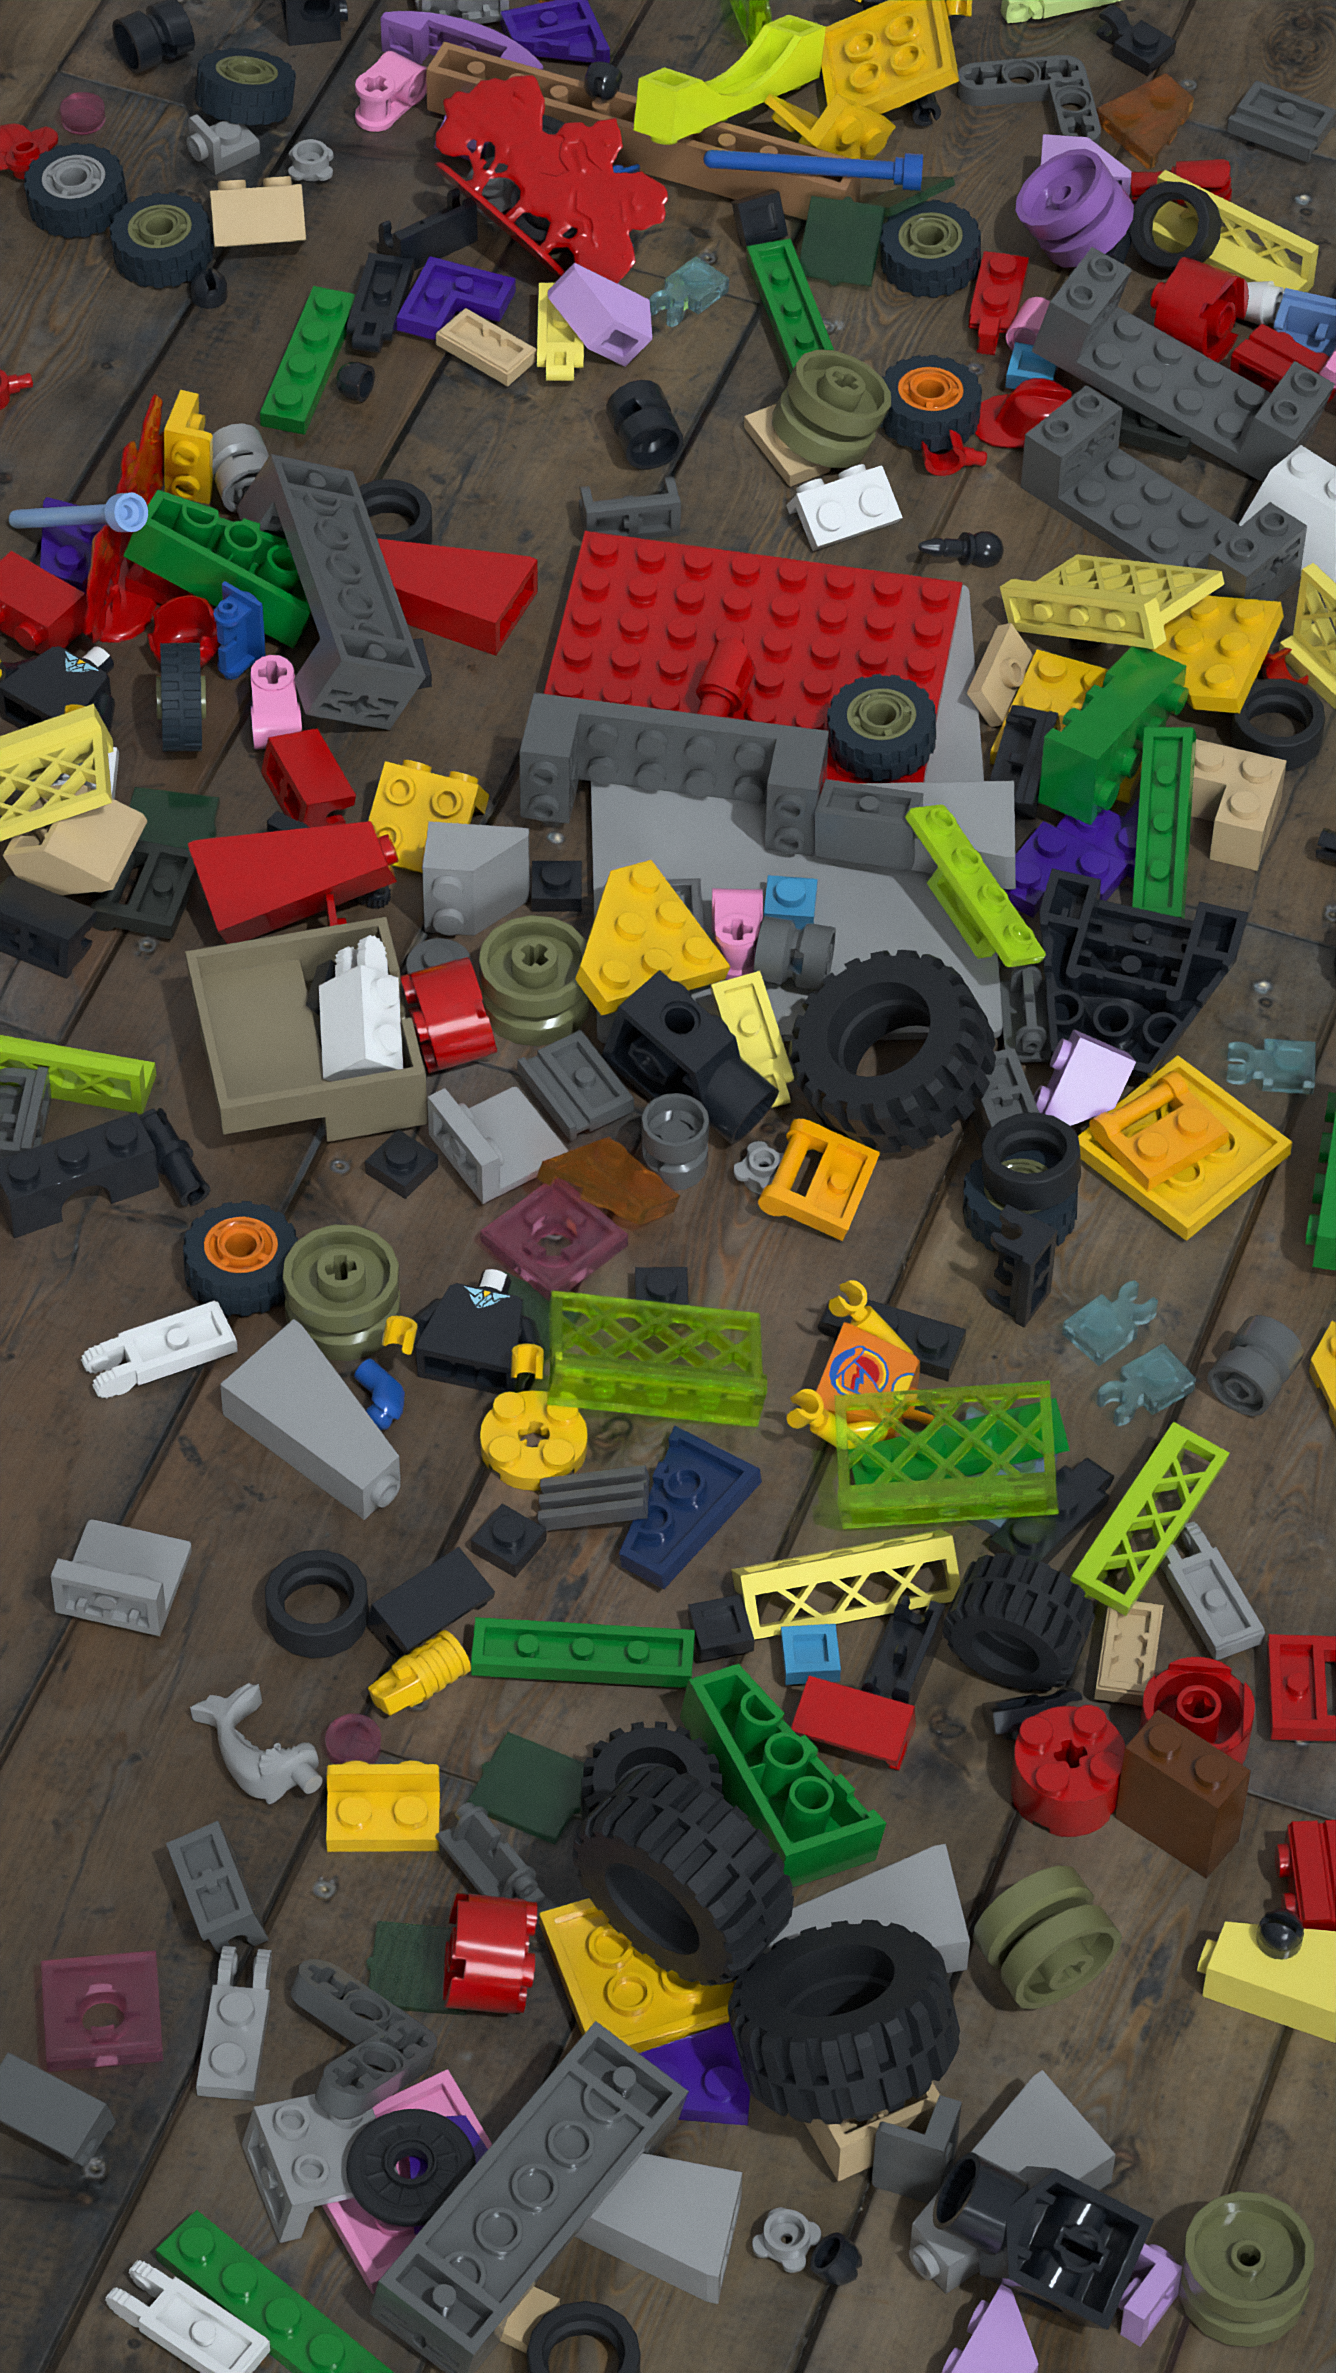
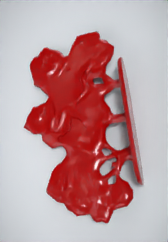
M533 75L513 76L506 81L497 78L481 80L470 93L457 91L450 98L444 99L443 105L447 118L442 127L436 132V147L442 154L448 156H469L473 167V179L465 181L446 164L436 162L434 165L455 188H458L460 193L466 198L471 197L476 202L478 209L558 278L565 272L549 253L553 248L568 247L574 255L576 264L618 284L636 263L629 232L632 229L646 230L665 220L666 211L664 205L668 201V191L664 185L647 176L643 171L636 173H615L613 171V162L617 158L618 152L623 148L617 119L600 120L591 127H587L582 122L565 123L556 135L547 134L542 130L545 99L538 81ZM472 139L477 141L476 150L473 153L467 148L468 142ZM487 141L492 142L495 146V158L488 170L483 168L487 161L483 158L480 160L483 145ZM499 163L508 165L506 171L501 173L495 172V168ZM508 178L518 185L521 191L520 200L505 215L482 196V191L490 179ZM522 213H531L534 216L544 217L550 222L546 239L540 246L514 224ZM571 227L577 228V234L574 237L568 239L562 236Z
M154 394L150 399L143 419L138 450L134 440L123 448L120 465L121 475L116 489V494L136 493L145 500L147 506L157 490H161L164 484V431L159 435L163 401L157 394ZM105 524L92 540L91 567L88 573L86 589L87 609L83 617V633L91 638L93 643L98 641L119 643L133 639L144 632L151 622L158 604L150 598L125 590V576L135 562L125 558L123 555L133 532H117L108 524Z

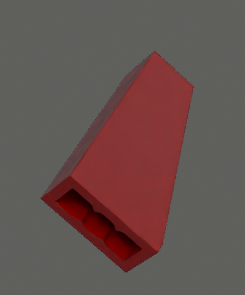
M377 538L407 625L496 656L538 593V561L536 558Z
M371 821L199 839L187 843L217 930L227 944L253 939L326 910V894L334 895L336 906L397 882L391 866L399 862L393 842L389 834L380 836Z

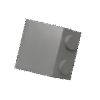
M429 821L422 867L425 932L475 936L528 902L530 897L529 828Z

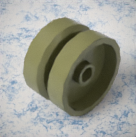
M814 350L803 354L796 363L789 377L788 387L781 394L772 412V425L779 438L793 452L808 461L829 468H848L859 464L866 456L875 438L876 430L882 424L891 407V392L884 379L869 365L857 358L834 350Z
M530 915L510 919L496 927L482 943L479 956L482 1002L486 1015L489 1017L491 1028L498 1036L515 1044L543 1046L552 1044L577 1032L588 1018L591 1001L575 980L586 948V940L573 926L554 917Z
M334 1224L312 1230L295 1242L286 1256L283 1271L286 1323H290L293 1319L299 1322L327 1360L352 1361L372 1355L383 1347L381 1343L386 1320L391 1316H400L401 1311L399 1263L392 1246L377 1233L360 1226Z
M1058 1865L1046 1868L1018 1881L1000 1894L986 1908L974 1927L973 1941L993 1968L1001 1969L1000 1980L1021 2008H1042L1053 2005L1075 1994L1093 1981L1111 1963L1120 1948L1122 1934L1102 1907L1093 1905L1094 1895L1073 1867Z
M1238 2191L1214 2198L1195 2214L1186 2232L1180 2264L1182 2266V2274L1178 2295L1187 2317L1205 2335L1227 2345L1256 2347L1280 2339L1296 2326L1308 2298L1309 2284L1314 2270L1315 2244L1306 2222L1288 2204L1265 2193Z

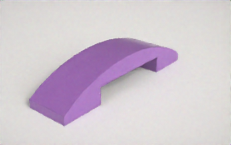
M418 11L384 12L381 16L382 51H394L418 64H422L429 54L435 56L443 42H448L543 70V65L523 46L509 37L478 23L453 16Z

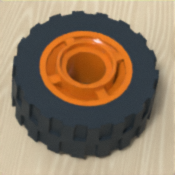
M917 355L907 360L897 361L895 366H890L885 371V376H882L891 392V407L880 427L884 428L885 434L889 438L895 439L902 446L906 445L918 451H921V443L923 441L928 446L930 452H936L940 449L949 450L953 448L949 430L960 434L963 444L969 440L971 434H975L980 419L982 387L981 384H978L976 374L969 371V367L963 363L959 364L954 359L948 357Z
M242 1201V1203L233 1204L232 1202L223 1203L220 1207H212L204 1211L205 1214L200 1218H195L191 1223V1229L187 1230L184 1236L183 1259L185 1282L187 1287L191 1288V1295L196 1300H201L204 1304L218 1301L223 1313L230 1316L231 1314L251 1316V1313H264L269 1311L272 1306L276 1304L279 1306L285 1301L286 1297L283 1288L284 1261L295 1242L298 1241L296 1229L292 1223L286 1221L285 1215L279 1211L271 1210L270 1206L262 1203L257 1205L252 1204V1201Z

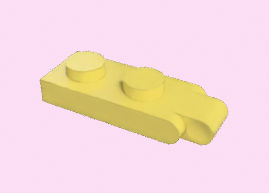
M539 283L537 367H546V381H574V368L584 367V343L548 298V290L555 283Z
M760 971L711 984V994L718 1016L727 1024L730 1032L736 1036L740 1056L779 1090L778 1097L771 1108L791 1103L786 1084L794 1082V1076Z

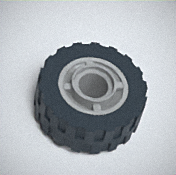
M70 143L71 145H59L54 147L53 150L40 154V157L36 161L33 160L29 165L30 169L25 172L24 187L32 221H36L37 227L41 230L45 229L51 235H61L64 238L77 236L83 238L96 232L101 233L105 231L110 224H113V217L116 212L119 213L122 210V206L128 203L123 167L120 165L118 157L110 154V150L104 147H96V144Z

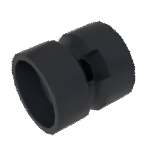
M162 0L146 7V15L138 10L113 21L112 31L117 50L125 65L135 74L161 64L162 57L171 60L194 50L195 37L192 25L185 10L177 0Z
M651 380L632 381L619 387L610 396L606 404V414L630 465L638 469H654L671 462L679 454L683 447V434L671 412L661 387Z

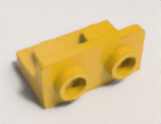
M180 390L164 428L165 492L190 501L209 504L213 496V435L204 431L205 415L199 414V394Z
M413 1760L404 1761L399 1764H368L363 1761H349L343 1764L327 1766V1852L440 1851V1843L435 1837L436 1833L440 1832V1773L437 1764H424Z

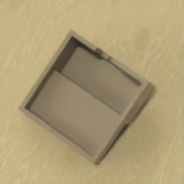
M387 917L185 951L189 984L223 1135L321 1117L327 1142L428 1124L426 1074L412 1018L406 1019L402 1000L400 969ZM369 935H375L376 938H380V941L386 947L385 952L387 954H385V957L387 958L388 974L397 977L399 981L403 1069L330 1082L323 1079L320 1016L306 1006L316 968L330 959L336 963L335 955L338 954V951L348 946L357 949V944L360 943L359 940Z

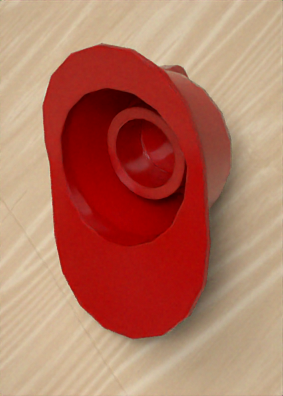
M1031 378L1023 381L1010 394L993 396L981 402L980 419L975 435L981 441L995 447L1024 448L1025 434L1070 399L1072 392L1055 381L1045 378Z

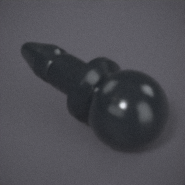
M980 531L974 535L970 532H963L958 539L945 538L943 540L942 538H932L918 544L920 551L933 557H941L943 555V557L957 558L960 565L968 566L972 563L981 568H990L997 565L1004 553L1001 539L990 531Z

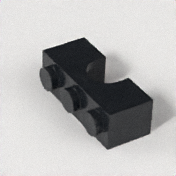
M137 1112L0 1159V1211L14 1239L63 1222L62 1207L64 1202L73 1193L82 1188L95 1185L102 1186L110 1203L113 1204L159 1187L156 1148Z

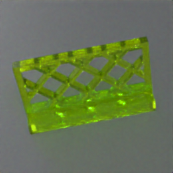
M552 1290L549 1301L550 1378L547 1387L548 1405L758 1427L768 1390L767 1375L763 1374L760 1313ZM563 1310L582 1312L591 1320L577 1327L563 1315ZM620 1317L634 1318L643 1326L630 1333L615 1320ZM672 1323L687 1324L695 1332L683 1339L670 1329L668 1325ZM725 1328L747 1331V1338L735 1345L720 1331ZM603 1329L617 1342L604 1349L590 1335ZM652 1335H656L669 1348L657 1355L642 1341ZM707 1340L722 1353L709 1360L694 1347ZM577 1345L588 1355L563 1352ZM629 1350L641 1361L618 1359L616 1357ZM682 1356L694 1367L668 1363ZM731 1362H734L745 1372L728 1371L721 1369L726 1365L730 1364Z
M1050 1380L834 1396L839 1483L838 1510L843 1529L1059 1514ZM1040 1397L1041 1413L1026 1429L1006 1413L1007 1409L1017 1399ZM993 1400H1002L998 1405L992 1402ZM964 1402H978L990 1412L972 1433L952 1417V1414ZM937 1404H948V1405H947L944 1409H942V1408H941L939 1405H937ZM924 1405L936 1417L917 1436L898 1421V1418L910 1406ZM894 1407V1409L890 1413L884 1409ZM870 1409L882 1421L863 1440L848 1428L847 1411ZM998 1419L1019 1435L1001 1455H998L980 1440ZM944 1423L965 1439L947 1459H944L926 1444ZM890 1427L911 1443L893 1463L889 1462L872 1447ZM1041 1427L1043 1443L1034 1436ZM848 1440L857 1446L850 1455ZM1026 1443H1029L1044 1456L1045 1472L1020 1473L1008 1462ZM974 1446L991 1460L993 1464L982 1476L966 1477L954 1466ZM920 1450L939 1467L927 1480L912 1481L900 1469ZM864 1454L868 1455L885 1470L873 1484L850 1485V1469ZM1002 1469V1470H1003L1006 1474H1008V1475H997V1474H998L999 1471ZM947 1473L951 1477H953L950 1479H942ZM893 1477L899 1481L888 1483Z

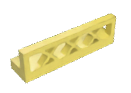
M1164 170L1158 176L1157 184L1172 181L1195 186L1208 193L1217 205L1220 217L1226 227L1221 226L1220 240L1213 254L1203 263L1232 272L1238 277L1244 278L1246 282L1273 281L1275 286L1283 287L1284 291L1285 288L1308 292L1314 286L1318 245L1167 170ZM1172 201L1166 202L1158 210L1153 220L1152 235L1154 242L1157 246L1171 253H1179L1188 248L1198 231L1199 219L1197 212L1186 201L1184 202L1188 208H1184ZM1248 229L1258 234L1265 246L1254 243L1245 230ZM1287 248L1303 256L1302 266L1291 261L1284 249Z
M942 1529L731 1569L734 1589L742 1595L754 1640L781 1635V1627L838 1624L894 1613L898 1599L906 1587L917 1594L908 1596L910 1599V1610L927 1607L931 1600L939 1603L952 1602L960 1585L953 1535ZM943 1559L948 1589L925 1593L911 1583V1580L923 1563ZM909 1566L903 1576L892 1570ZM884 1571L899 1581L886 1601L872 1603L857 1593L870 1573ZM857 1576L850 1587L839 1580ZM831 1581L846 1591L833 1611L818 1613L804 1603L817 1583ZM804 1586L797 1597L785 1590ZM778 1591L793 1602L780 1621L760 1625L755 1595ZM853 1598L864 1604L847 1608ZM800 1608L811 1614L794 1618Z

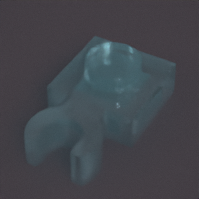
M695 256L665 279V290L657 291L651 295L649 299L651 315L657 314L662 309H669L666 316V325L669 327L678 325L683 320L684 311L688 308L699 315L729 292V277Z
M1264 1039L1263 1050H1256L1245 1042L1229 1043L1227 1061H1238L1243 1064H1228L1226 1081L1241 1085L1249 1083L1253 1079H1262V1091L1313 1094L1315 1086L1316 1042Z
M1135 1280L1127 1282L1119 1290L1118 1299L1115 1302H1110L1101 1294L1065 1320L1062 1334L1095 1364L1100 1366L1137 1339L1138 1325L1146 1324L1155 1317L1158 1300L1153 1297L1144 1304H1134L1131 1301L1138 1297L1139 1283Z
M1163 1343L1121 1367V1381H1110L1102 1385L1098 1390L1096 1404L1101 1408L1112 1401L1122 1403V1406L1115 1409L1113 1419L1116 1426H1122L1134 1418L1136 1409L1142 1405L1151 1415H1154L1192 1393L1195 1389L1196 1378Z

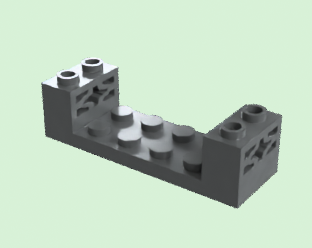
M1091 247L1050 301L1032 348L1033 353L1176 434L1190 437L1192 443L1261 482L1265 481L1272 468L1300 445L1305 446L1316 429L1335 383L1294 361L1272 393L1268 392L1118 307L1132 269Z
M1084 386L1025 434L1021 488L1133 561L1222 571L1224 585L1209 594L1210 596L1274 601L1300 579L1307 531L1306 524L1271 502L1265 505L1242 526L1236 524L1119 449L1122 407L1089 386Z
M270 454L238 504L237 511L241 521L245 518L260 523V531L287 539L320 640L294 678L305 714L318 718H328L361 726L390 730L426 676L353 471Z
M534 693L520 748V816L545 822L553 821L569 824L579 780L732 799L747 803L767 804L765 850L814 856L815 809L827 777L829 731Z
M595 2021L378 2281L370 2314L445 2373H475L500 2343L508 2317L642 2153L653 2155L676 2127L689 2091Z

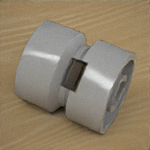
M243 423L228 425L212 434L213 478L224 506L235 513H238V504L269 457L259 430L252 425Z

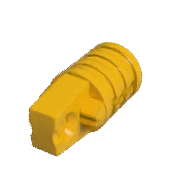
M442 1630L436 1634L435 1638H430L421 1647L412 1650L409 1655L399 1658L391 1666L392 1669L368 1687V1691L377 1708H380L388 1715H393L407 1706L413 1707L428 1700L435 1692L444 1689L447 1684H452L458 1680V1677L471 1671V1664L459 1641L449 1631Z

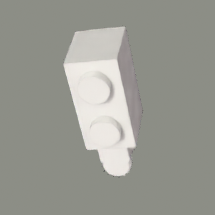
M369 935L359 940L360 943L357 944V949L348 946L338 951V954L335 955L337 963L335 965V978L319 985L323 1079L330 1082L403 1069L399 981L397 977L388 974L387 958L385 957V954H387L385 952L386 947H384L380 938H376L375 935Z

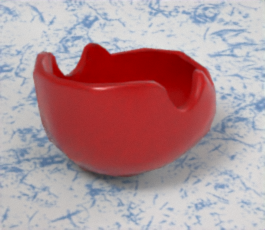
M195 595L174 597L159 606L153 613L154 631L153 634L148 633L147 636L151 652L160 665V643H200V667L205 666L218 651L221 643L217 641L214 610L207 599Z

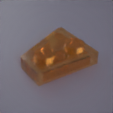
M1165 73L1098 107L1096 110L1101 127L1150 170L1158 163L1159 153L1165 144H1171L1177 135V128L1183 125L1192 113L1194 97Z
M609 1136L542 1161L536 1177L551 1186L554 1179L560 1178L583 1188L581 1200L597 1207L607 1208L616 1213L617 1216L638 1225H643L673 1213L680 1198V1195L665 1184L659 1175L647 1169L629 1154L623 1145L615 1142Z

